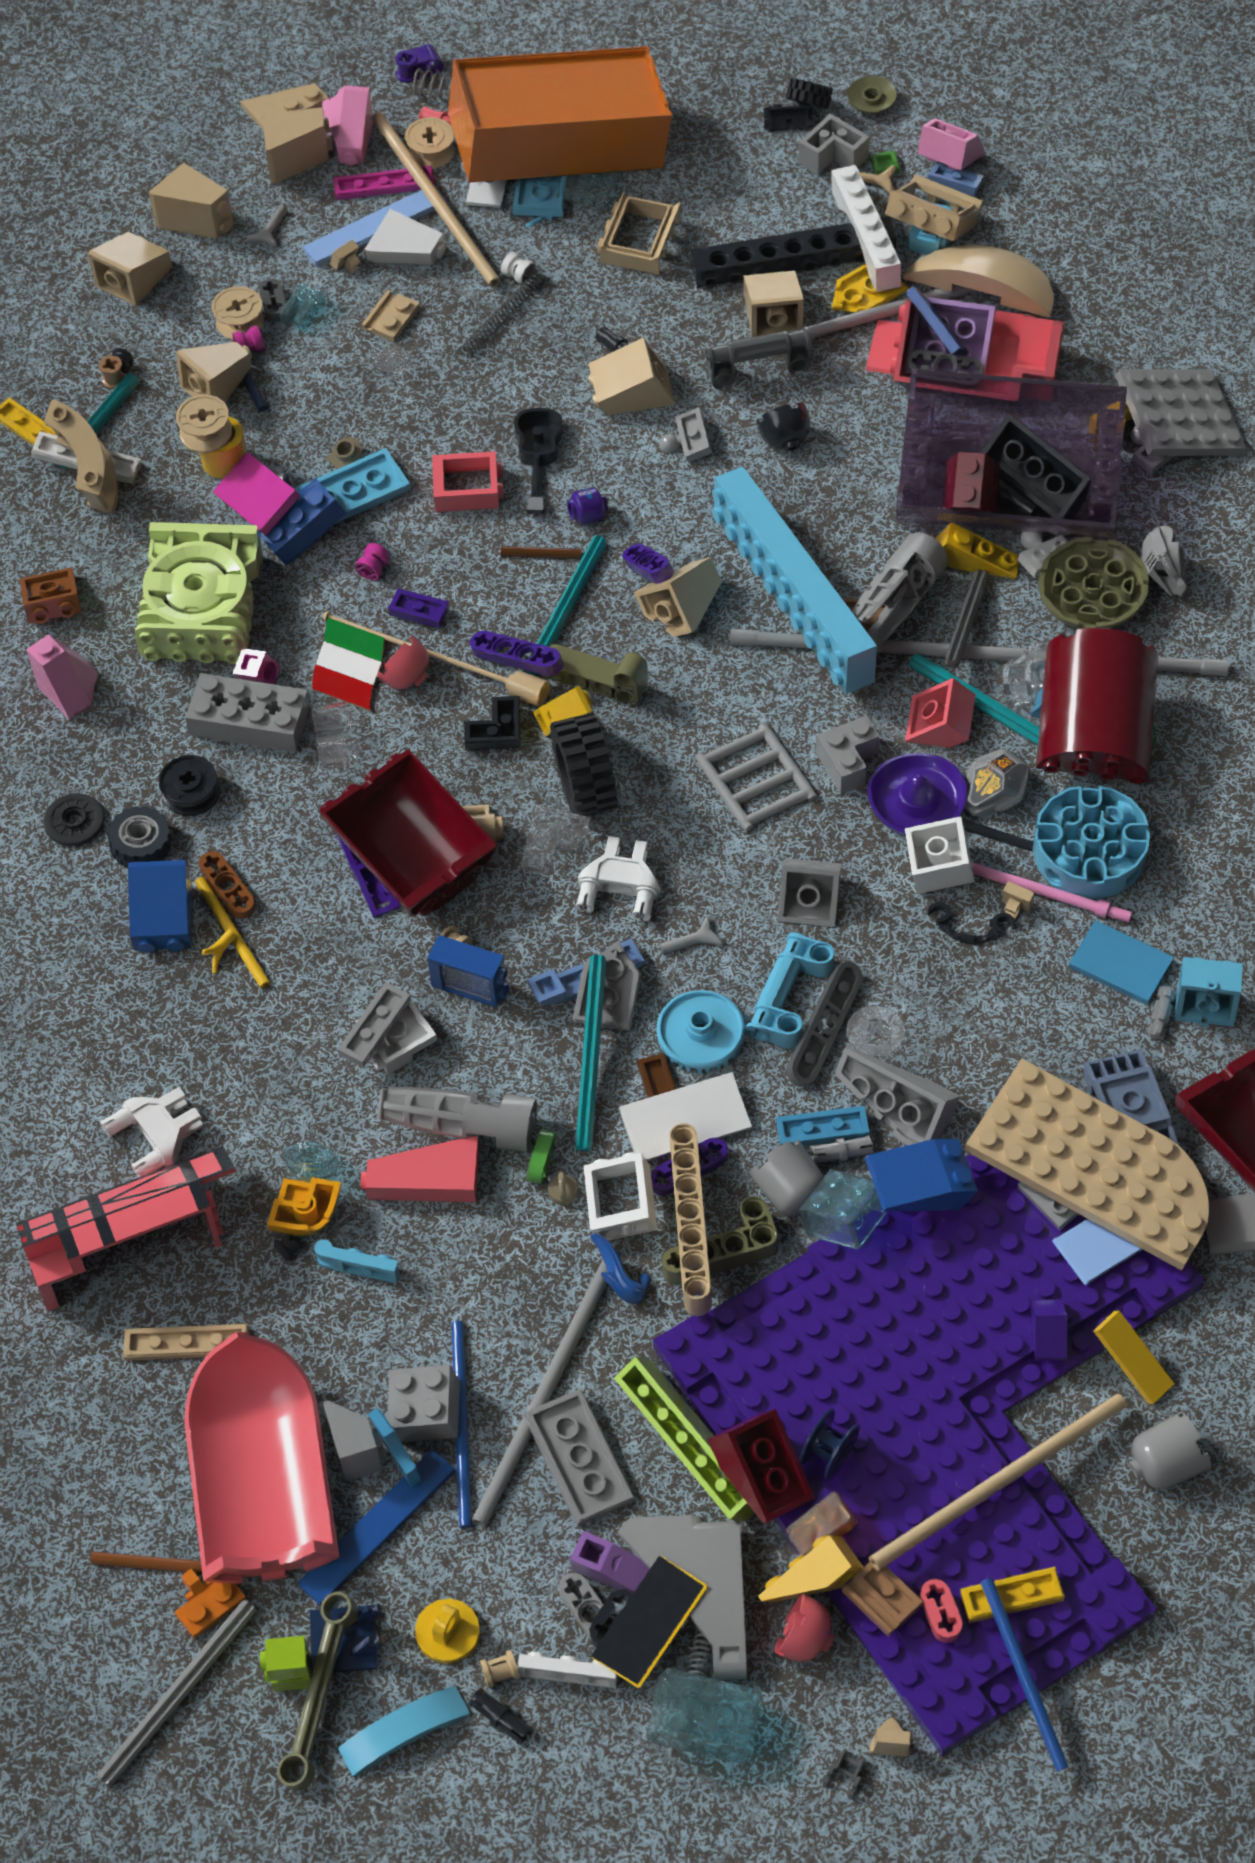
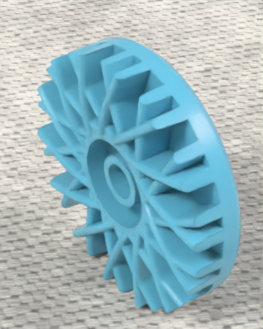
M695 990L678 995L667 1003L657 1021V1040L660 1050L664 1051L666 1058L670 1059L672 1065L676 1062L679 1065V1069L683 1070L686 1067L687 1072H690V1068L697 1069L698 1074H701L703 1069L706 1073H710V1068L717 1067L718 1071L721 1069V1065L723 1067L728 1066V1060L732 1058L734 1061L736 1059V1055L740 1053L741 1045L743 1046L745 1025L739 1008L726 996L713 991Z

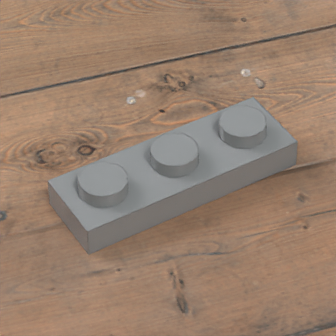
M385 982L337 1049L338 1055L364 1068L411 1002L410 994Z

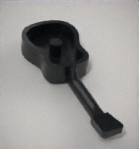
M530 408L516 415L514 431L516 440L519 443L520 461L523 464L532 465L531 497L528 498L526 513L543 514V497H541L543 465L552 464L556 460V447L563 435V420L561 415L555 410Z

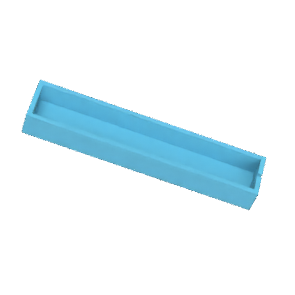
M742 466L714 477V490H712L714 499L712 514L714 520L718 524L721 523L728 539L734 541L737 545L743 559L746 558L750 563L754 575L761 578L766 591L777 600L779 609L782 612H786L793 628L799 630L802 634L806 646L809 649H813L820 665L827 668L833 683L836 686L839 685L845 694L875 683L877 645L745 468Z

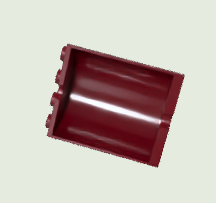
M1106 628L1077 629L1076 635L1067 637L1064 634H1060L1048 643L1036 758L1037 769H1043L1048 773L1069 772L1078 777L1087 776L1088 772H1096L1104 780L1123 779L1133 784L1149 782L1159 659L1158 652L1153 645L1146 646L1142 643L1143 638L1132 633Z
M409 749L401 754H394L389 758L386 765L380 769L375 768L365 776L364 780L366 782L364 784H351L343 791L340 797L335 800H328L320 808L321 818L411 917H416L419 912L425 916L438 910L466 889L475 880L472 874L477 868L486 867L497 847V844Z
M1254 1048L1228 1063L1226 1068L1220 1073L1213 1072L1177 1093L1175 1106L1255 1193Z

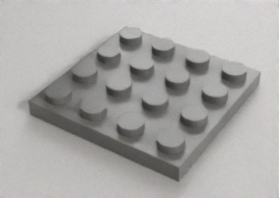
M1212 369L1118 370L1115 376L1148 456H1229L1245 452L1246 446Z

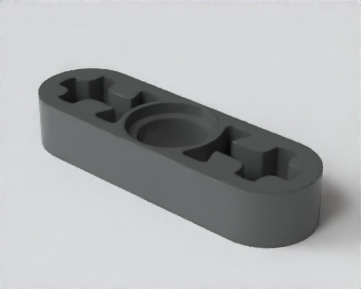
M915 350L908 357L909 370L917 376L975 384L982 379L984 374L982 363L972 357L926 350ZM919 357H923L924 362L932 363L931 358H936L934 361V372L930 371V365H922L921 369H917L913 361H918ZM943 360H949L953 363L952 371L947 374L941 373L938 370V365ZM957 362H962L961 368L969 369L970 365H975V369L979 372L974 373L973 377H969L967 371L960 370V376H957Z

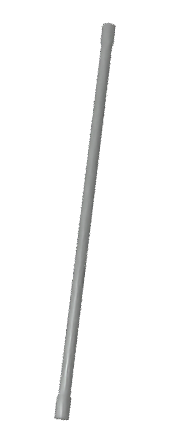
M731 628L730 645L808 648L802 634L758 632L756 630ZM886 640L880 647L882 649L881 653L920 654L922 656L945 657L950 644ZM966 645L962 658L1045 664L1046 650ZM1159 657L1158 671L1228 676L1229 660Z

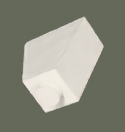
M389 209L366 246L365 252L367 260L375 263L433 265L437 258L440 259L443 256L446 245L443 233Z

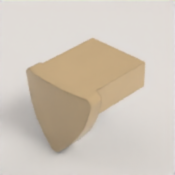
M889 1718L880 1728H877L869 1752L871 1754L909 1756L910 1731H903L894 1718Z

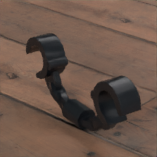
M935 902L928 908L927 915H931L936 910H941L946 914L944 917L936 920V926L942 932H946L951 938L960 940L961 943L974 945L975 942L981 944L1002 937L1003 930L997 925L1000 921L1008 922L1011 928L1015 929L1014 918L1010 914L999 913L993 919H990L989 926L992 929L989 930L987 935L976 936V933L965 931L958 933L950 928L949 920L953 919V912H951L947 904Z

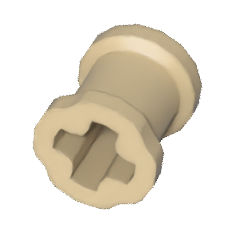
M511 1650L506 1651V1655L490 1661L480 1660L489 1689L494 1687V1683L513 1677L516 1680L520 1678Z

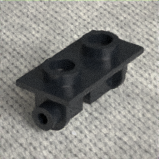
M795 103L793 106L784 107L781 104L769 105L763 109V118H768L764 119V129H769V131L787 130L786 121H791V130L809 129V127L814 126V118L810 116L813 115V105H807L806 103Z

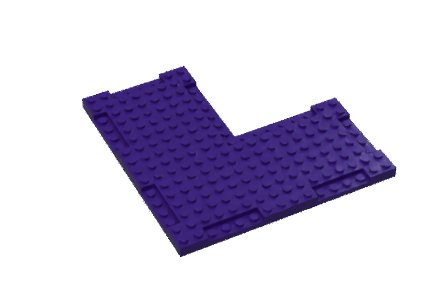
M970 1154L965 1158L978 1192L961 1210L883 1212L880 1203L808 1246L807 1253L718 1305L705 1315L691 1316L653 1339V1349L714 1435L755 1415L776 1409L799 1460L809 1435L822 1416L831 1408L835 1410V1417L831 1427L846 1434L852 1426L856 1424L861 1426L854 1447L832 1479L827 1481L824 1477L829 1462L816 1454L807 1463L801 1465L815 1498L774 1520L799 1556L807 1555L814 1549L812 1547L813 1543L824 1535L841 1536L862 1566L865 1567L870 1562L869 1557L1031 1451L1004 1413L1104 1351L1106 1347L1094 1333V1330L1113 1311H1120L1134 1331L1201 1290L1204 1283L1203 1277L1189 1260L1181 1271L1153 1254L1142 1250L1085 1286L1052 1240L1082 1223L1087 1218L1079 1214L1059 1231L1018 1189L1019 1180ZM1062 1300L1067 1313V1360L1035 1361L1030 1301ZM1041 1463L886 1565L919 1598L922 1586L927 1581L937 1579L947 1584L962 1619L961 1634L957 1640L945 1643L936 1639L923 1607L917 1610L888 1637L842 1592L843 1586L839 1589L825 1591L941 1757L1027 1701L995 1618L969 1623L960 1595L961 1588L981 1584L980 1582L989 1578H993L996 1581L1051 1567L1056 1568L1064 1593V1601L1007 1614L1039 1693L1154 1618L1157 1610L1118 1557L1113 1559ZM930 1590L928 1599L933 1598L937 1607H941L940 1598L942 1593L937 1594L935 1590ZM941 1615L942 1625L940 1629L946 1628L947 1632H952L955 1623L949 1624L945 1615Z

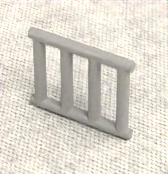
M765 722L758 726V730L707 754L699 752L695 755L699 766L745 832L752 830L754 824L807 799L810 802L818 797L772 729ZM763 739L766 740L772 749L721 774L712 765V763ZM777 759L780 760L786 769L734 795L726 785V783ZM792 779L800 789V791L749 815L745 813L740 805Z

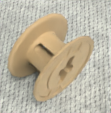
M426 117L413 122L407 128L405 141L409 146L410 153L420 167H441L454 156V146L452 144L454 132L452 126L445 120Z
M245 286L230 287L218 293L212 301L211 310L216 318L217 329L225 337L233 339L232 333L241 331L245 334L250 327L258 326L260 330L263 326L262 300L260 295L253 289Z
M197 395L188 398L179 406L176 412V422L180 428L179 437L184 446L198 453H209L222 448L228 443L232 436V426L228 420L229 410L225 402L212 395Z

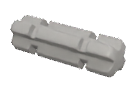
M1161 986L1158 990V999L1155 1002L1151 1018L1153 1023H1150L1148 1035L1154 1040H1163L1165 1038L1167 1030L1165 1027L1168 1026L1173 1006L1170 1003L1174 1002L1176 994L1170 986Z

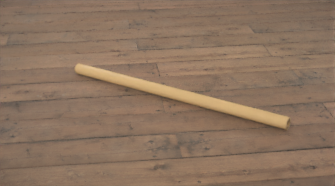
M374 113L372 116L374 124L488 285L496 287L501 280L383 113Z
M1115 1394L869 1557L872 1567L879 1571L1125 1408V1399L1120 1394Z

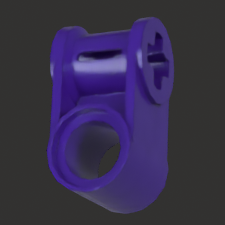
M430 44L400 51L395 56V62L398 65L396 77L403 83L413 82L418 68H421L424 74L427 70H431L433 74L437 71L441 73L444 68V64L436 49ZM418 71L416 80H419V79H420V72H419V71ZM430 72L427 73L426 77H431Z

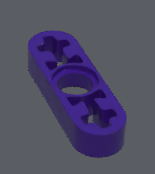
M641 543L628 547L622 554L629 569L655 584L667 581L674 574V569L666 557Z
M709 1138L698 1144V1152L701 1155V1158L699 1157L701 1176L726 1162L728 1148L723 1140ZM709 1148H713L715 1151L720 1149L719 1157H715L713 1154L709 1155ZM704 1157H706V1158H705V1165H702V1160H701V1159H703ZM672 1159L651 1171L653 1192L657 1195L665 1196L674 1192ZM658 1177L668 1178V1185L664 1186L663 1183H658Z

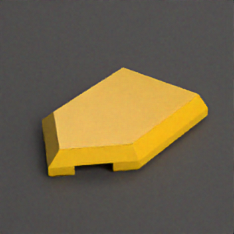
M864 264L836 281L832 310L860 312L884 305L904 294L909 288L901 281V287L876 292L868 275L867 266Z

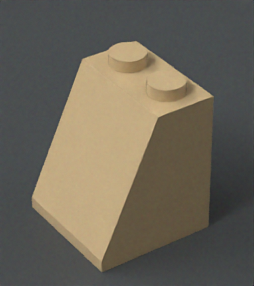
M322 108L263 114L265 150L271 184L283 181L329 160L328 151H333L331 135L326 136V133H330L329 117L324 118Z
M182 163L149 191L155 224L159 228L217 239L223 233H228L234 224L228 190L185 163Z
M126 232L88 252L95 287L134 306H137L172 268L170 254L166 248L157 246L142 236H136L130 232Z
M795 271L744 276V296L751 338L778 333L783 330L790 332L803 328L804 299Z
M644 337L588 363L591 373L588 375V379L595 390L593 395L594 403L598 409H603L607 415L676 405L666 365Z

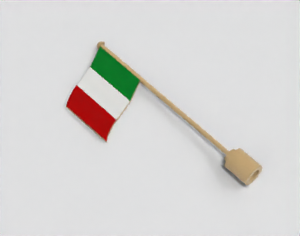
M326 611L323 614V619L326 621L324 642L313 671L312 689L371 712V697L377 680L376 675L382 666L385 640L401 646L404 643L410 646L411 643L333 616L330 611ZM427 649L431 657L506 683L505 688L508 690V696H520L521 701L537 707H541L548 697L550 682L519 670L506 678Z

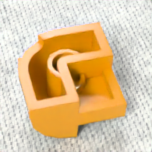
M312 1177L311 1182L284 1178L278 1199H274L267 1222L269 1231L295 1236H313L324 1230L333 1218L342 1183Z

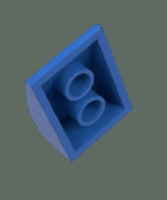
M931 1139L871 1154L865 1158L883 1212L961 1210L978 1192L959 1139Z

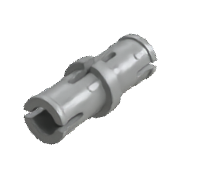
M869 1135L845 1141L843 1138H839L834 1143L810 1146V1153L814 1155L810 1157L816 1165L834 1160L845 1162L847 1158L873 1154V1147L865 1146L871 1145L872 1141Z

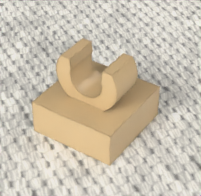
M353 239L333 252L330 265L336 270L342 266L350 273L359 269L357 265L361 262L356 256L359 246Z
M1008 881L1003 889V901L1007 903L1005 913L1010 914L1015 920L1020 909L1030 912L1034 904V892Z

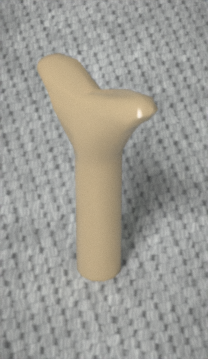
M894 165L880 174L859 172L864 183L876 184L890 195L891 190H893L891 177L895 172Z

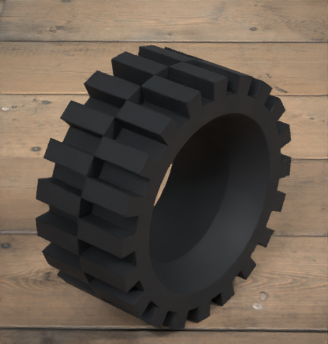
M591 712L552 722L550 725V735L553 741L554 758L558 767L557 771L561 779V785L573 817L578 819L617 809L618 794L615 786V776L612 771L613 767L596 715Z

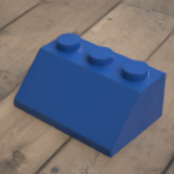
M316 478L298 492L300 497L268 535L265 536L259 531L262 540L285 565L293 562L347 514Z

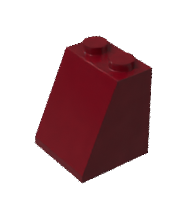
M958 452L947 460L941 515L995 518L1000 464L985 453Z

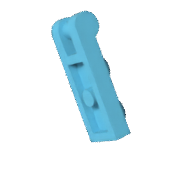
M326 1239L319 1240L315 1244L314 1250L317 1262L323 1268L396 1284L400 1275L398 1261L390 1256L368 1255L356 1248L348 1250L336 1248Z

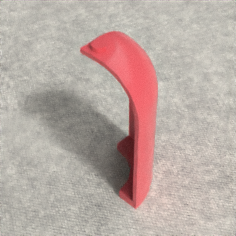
M245 1332L233 1333L204 1358L193 1377L185 1406V1432L203 1581L237 1584L242 1583V1577L261 1576L262 1582L287 1578L286 1571L303 1567L308 1572L340 1556L319 1410L313 1387L301 1366L284 1349L275 1343L248 1335Z

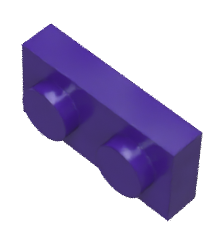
M397 588L389 605L388 612L390 616L440 629L448 612L449 602Z

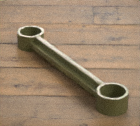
M342 1592L330 1593L322 1601L320 1611L326 1624L291 1753L284 1756L277 1767V1776L281 1783L297 1791L309 1787L315 1778V1767L310 1761L311 1752L344 1628L351 1626L357 1618V1604ZM341 1600L347 1601L348 1610L346 1614L339 1620H332V1607ZM297 1761H303L305 1765L303 1776L298 1781L290 1783L287 1778L289 1767Z

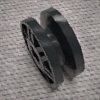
M182 755L166 764L159 775V788L166 807L176 814L182 816L200 815L216 805L220 797L221 786L213 764L204 757Z

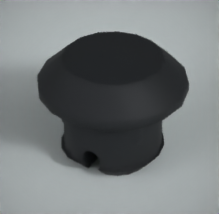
M287 1234L281 1241L278 1239L274 1240V1248L286 1261H293L292 1255L300 1249V1243L293 1235Z

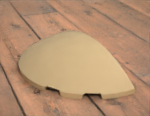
M959 245L942 248L918 259L903 275L905 280L952 292L955 285L1000 296V305L1050 318L1053 309L1054 293L1050 281L1044 272L1025 257L998 247Z

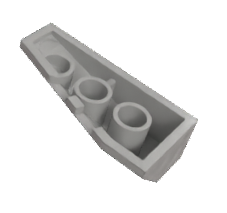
M845 1047L835 1075L858 1099H863L879 1120H883L895 1130L892 1134L906 1145L938 1139L950 1123L960 1099L958 1094L935 1082L850 1047Z

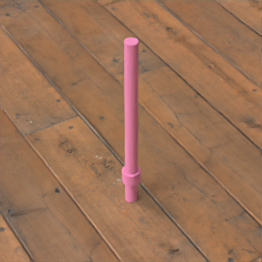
M972 862L973 874L1005 885L1009 881L1034 892V894L1095 912V916L1104 919L1108 916L1127 923L1130 922L1132 912L1111 906V902L1102 899L1095 901Z

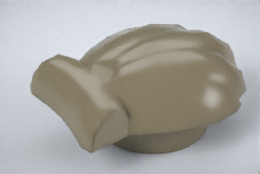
M345 437L336 443L332 453L325 459L333 464L336 469H339L357 461L362 455L363 447L360 445L359 439Z

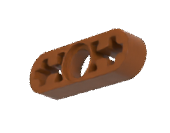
M215 851L203 854L199 860L201 873L230 913L239 919L251 916L255 911L254 898L225 858ZM212 861V863L217 864L220 872L218 875H216L211 866L208 867L209 862ZM224 881H233L235 883L231 890L225 891L219 888ZM237 894L241 902L247 904L246 908L237 906L235 899Z

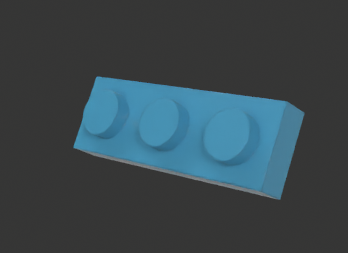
M865 1106L776 1117L779 1145L787 1141L794 1145L795 1141L799 1140L803 1146L835 1142L839 1138H843L844 1141L861 1138L870 1134Z

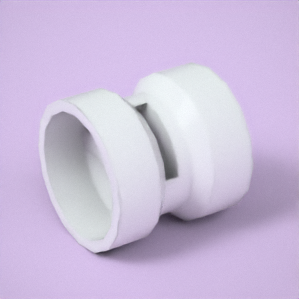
M510 252L501 265L502 275L508 278H515V281L521 285L524 282L522 278L524 276L529 278L536 270L534 262L529 259L523 260L521 255L516 252Z

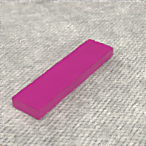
M432 166L421 167L432 184L435 185ZM407 169L333 178L336 200L421 190Z

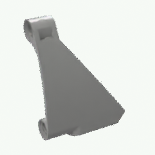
M694 1515L630 1517L618 1530V1535L649 1569L658 1556H662L707 1585V1589L688 1616L713 1647L714 1679L746 1680L747 1666L740 1521L705 1522L702 1517Z

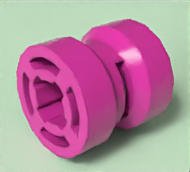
M258 326L250 327L245 334L241 331L232 333L233 341L241 346L245 345L255 352L265 350Z
M369 543L363 551L364 556L360 557L356 562L355 570L360 576L377 581L382 574V567L388 564L391 556L381 545Z

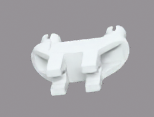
M608 836L604 855L586 866L578 876L577 883L580 887V893L576 909L584 912L586 904V913L593 912L598 891L637 896L632 913L633 918L640 920L643 911V921H648L651 918L653 901L660 895V887L655 876L645 864L648 854L646 851L647 842L636 840L632 858L619 857L620 838Z
M180 1087L160 1098H130L123 1102L122 1109L105 1120L100 1121L101 1127L105 1133L107 1132L109 1138L132 1124L133 1126L137 1125L151 1144L153 1151L131 1164L133 1171L138 1177L157 1171L161 1167L165 1168L176 1164L183 1139L204 1127L200 1120L202 1119L201 1115L195 1107L175 1119L172 1118L173 1115L188 1106L185 1100L186 1096Z

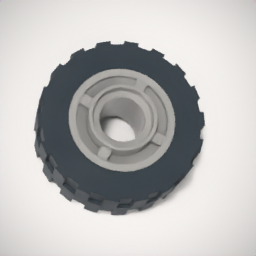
M135 806L131 809L122 810L120 814L114 816V820L110 822L109 829H107L112 857L117 860V863L126 866V868H128V863L161 861L167 857L168 851L171 849L172 839L169 822L166 821L163 814H160L154 808Z

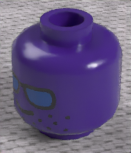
M595 487L573 492L571 498L567 500L569 516L572 521L575 520L579 525L601 521L604 518L605 511L608 510V501L605 494L601 495Z

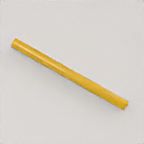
M205 877L197 878L195 880L197 888L224 931L226 932L230 928L237 934L232 944L259 987L262 989L270 985L271 983Z

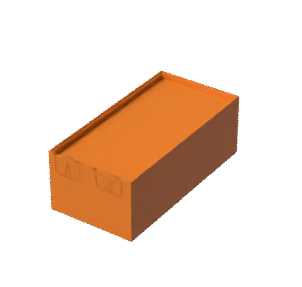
M648 46L453 60L448 115L468 183L663 168L672 113L668 108V102L662 90L661 81L657 76L656 67Z

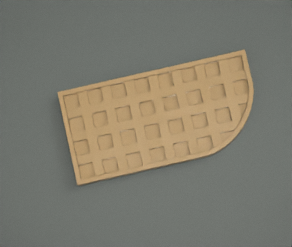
M1022 1058L964 1148V1151L1181 1271L1199 1243L1208 1223L1209 1200L1204 1180L1194 1162L1178 1144Z

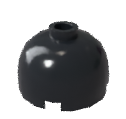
M797 403L798 408L792 409L790 404H786L763 414V421H756L763 441L773 448H784L786 452L799 448L800 442L809 434L811 425L805 404Z

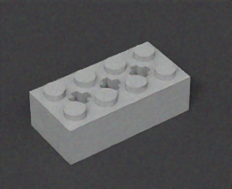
M200 673L185 719L189 735L297 752L310 711V702L306 689Z

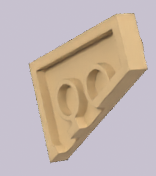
M313 83L240 101V104L245 112L264 131V113L320 108L328 96Z

